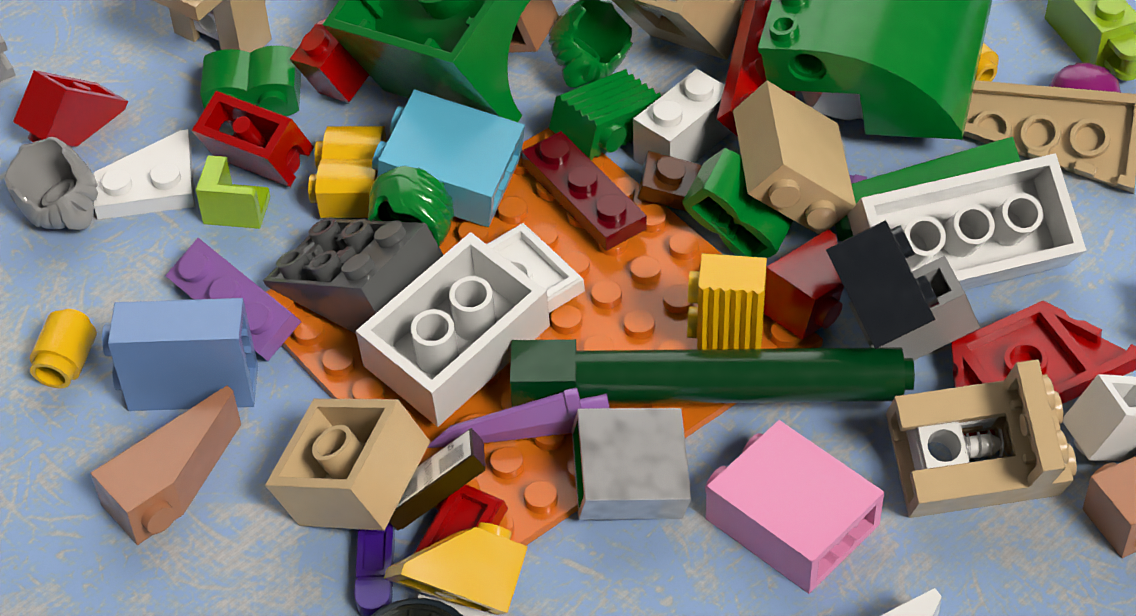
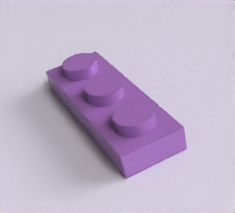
M200 238L194 241L165 275L194 300L243 298L254 349L267 361L270 360L301 323L295 315Z

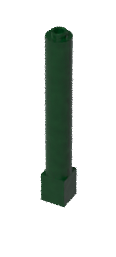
M576 339L512 340L510 389L512 407L564 392V390L573 388L578 389L580 399L607 394L609 404L893 401L895 396L904 395L905 390H913L915 381L913 358H904L902 347H879L877 349L870 347L577 350Z

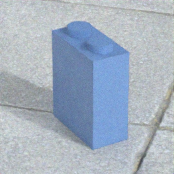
M243 298L114 303L111 324L103 326L102 348L105 356H112L113 385L115 390H122L128 411L191 409L226 385L234 392L237 408L254 407L258 363Z

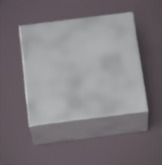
M578 409L572 426V441L579 520L683 518L691 501L682 409Z

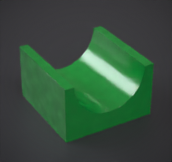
M339 0L323 23V26L384 91L410 98L415 89L515 122H519L523 116L513 100L509 87L508 54L516 24L530 0Z

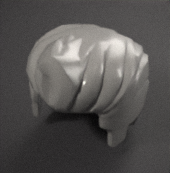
M48 137L31 144L21 145L5 174V182L10 196L21 212L38 228L41 226L46 229H62L67 227L68 229L82 230L88 228L93 217V201L96 200L98 195L96 189L98 184L87 164L71 147L55 137Z

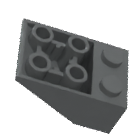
M329 217L314 224L309 230V236L296 249L282 255L276 263L277 267L263 282L266 287L356 334V330L439 260L443 253L426 223L401 222L398 220H348Z

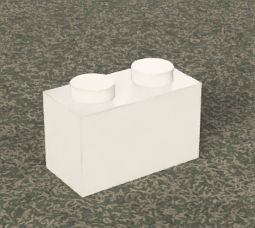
M695 69L633 119L634 161L643 166L648 151L695 163L730 134L731 131L717 120L725 85L702 71Z

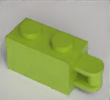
M1048 0L1045 20L1083 63L1104 67L1120 80L1130 81L1136 79V11L1126 0Z

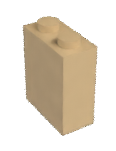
M768 80L733 110L748 195L817 234L829 230L853 209L856 202L838 123Z

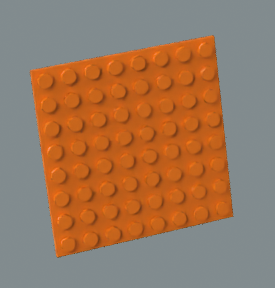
M548 127L524 141L522 150L555 133ZM603 153L599 157L595 156L591 161L647 215V229L605 251L523 167L522 158H520L490 226H482L454 216L449 233L439 247L444 255L470 232L488 244L524 223L584 279L585 286L583 293L549 313L550 326L535 340L576 339L577 350L697 349V338H687L689 306L698 307V304L688 303L687 301L690 271H700L702 253L723 255L666 206L638 199L640 184ZM272 289L265 291L301 321L281 346L332 399H398L431 442L451 425L512 408L510 389L511 362H509L437 427L363 366L355 333ZM764 314L761 349L820 348L822 346L823 339L815 332L802 340ZM737 403L609 404L610 408H681L684 436L686 438ZM572 433L484 443L486 469L468 482L467 485L505 501L508 510L499 526L512 532L510 540L526 546L578 511ZM444 447L427 448L419 465ZM445 499L435 506V508L438 511L444 503Z

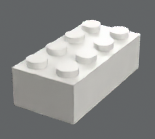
M1056 153L863 197L847 214L853 236L884 220L887 221L890 229L901 225L915 255L906 259L911 271L945 256L963 290L1067 266L1087 251Z

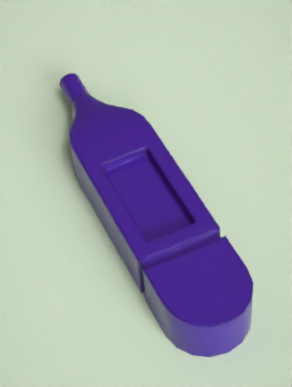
M390 522L385 531L358 529L354 596L360 616H371L380 608L392 603L393 582L384 579L387 567L394 564L395 527Z

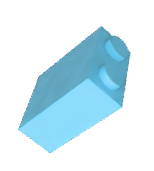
M414 89L406 106L399 105L395 110L390 126L391 136L388 142H379L374 153L372 169L377 170L379 176L400 166L421 168L444 183L448 195L452 197L455 217L489 227L521 158L525 124Z

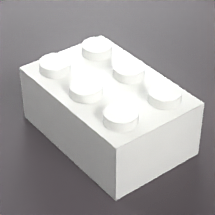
M470 232L356 330L363 366L438 427L511 362L512 340H535L550 326L547 290Z

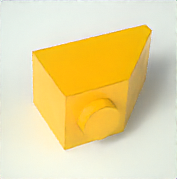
M480 522L478 528L473 527L456 532L387 567L384 579L451 603L496 615L508 613L528 546L510 540L512 532L508 529Z

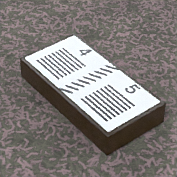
M472 428L417 467L389 521L397 531L404 529L485 471L484 442Z

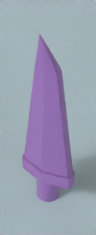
M577 388L564 390V392L451 425L435 438L427 448L445 447L470 428L480 436L484 443L572 433L577 410L610 408L607 394L580 399Z

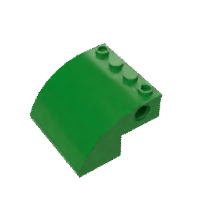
M772 0L758 46V52L762 55L766 80L784 91L860 94L865 133L867 135L962 140L992 0Z

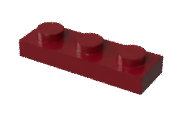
M562 131L521 151L523 167L605 251L647 229V215Z

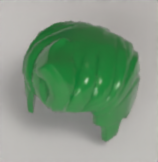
M609 0L576 1L558 17L549 32L550 38L548 40L549 45H551L552 54L555 57V62L562 66V76L566 85L573 88L584 86L611 75L626 58V54L633 45L631 42L632 27L615 10L614 5Z
M408 166L391 169L378 176L369 192L368 220H398L401 222L426 223L438 246L440 247L444 242L454 217L452 197L448 195L444 183L437 180L427 171Z

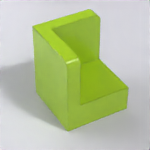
M207 156L195 190L203 224L260 229L271 197L268 187L232 184L227 157Z

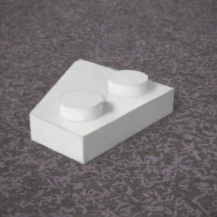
M188 129L180 130L93 172L98 184L96 187L98 195L94 201L97 220L195 207L192 146Z

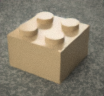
M314 398L265 486L299 526L385 531L431 441L398 399Z

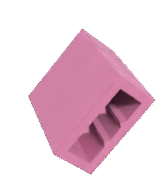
M780 420L764 434H755L745 445L742 454L728 467L721 466L716 469L705 486L706 520L808 594L880 525L884 499L883 490Z

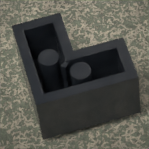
M884 220L826 249L875 349L936 320L930 308L940 303L926 275L915 279L906 261L907 258L915 255L901 225L890 229L887 221Z

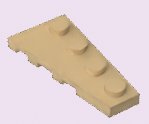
M975 80L963 136L986 144L1013 136L1018 154L1033 159L1056 153L1062 170L1133 194L1135 193L1136 94Z

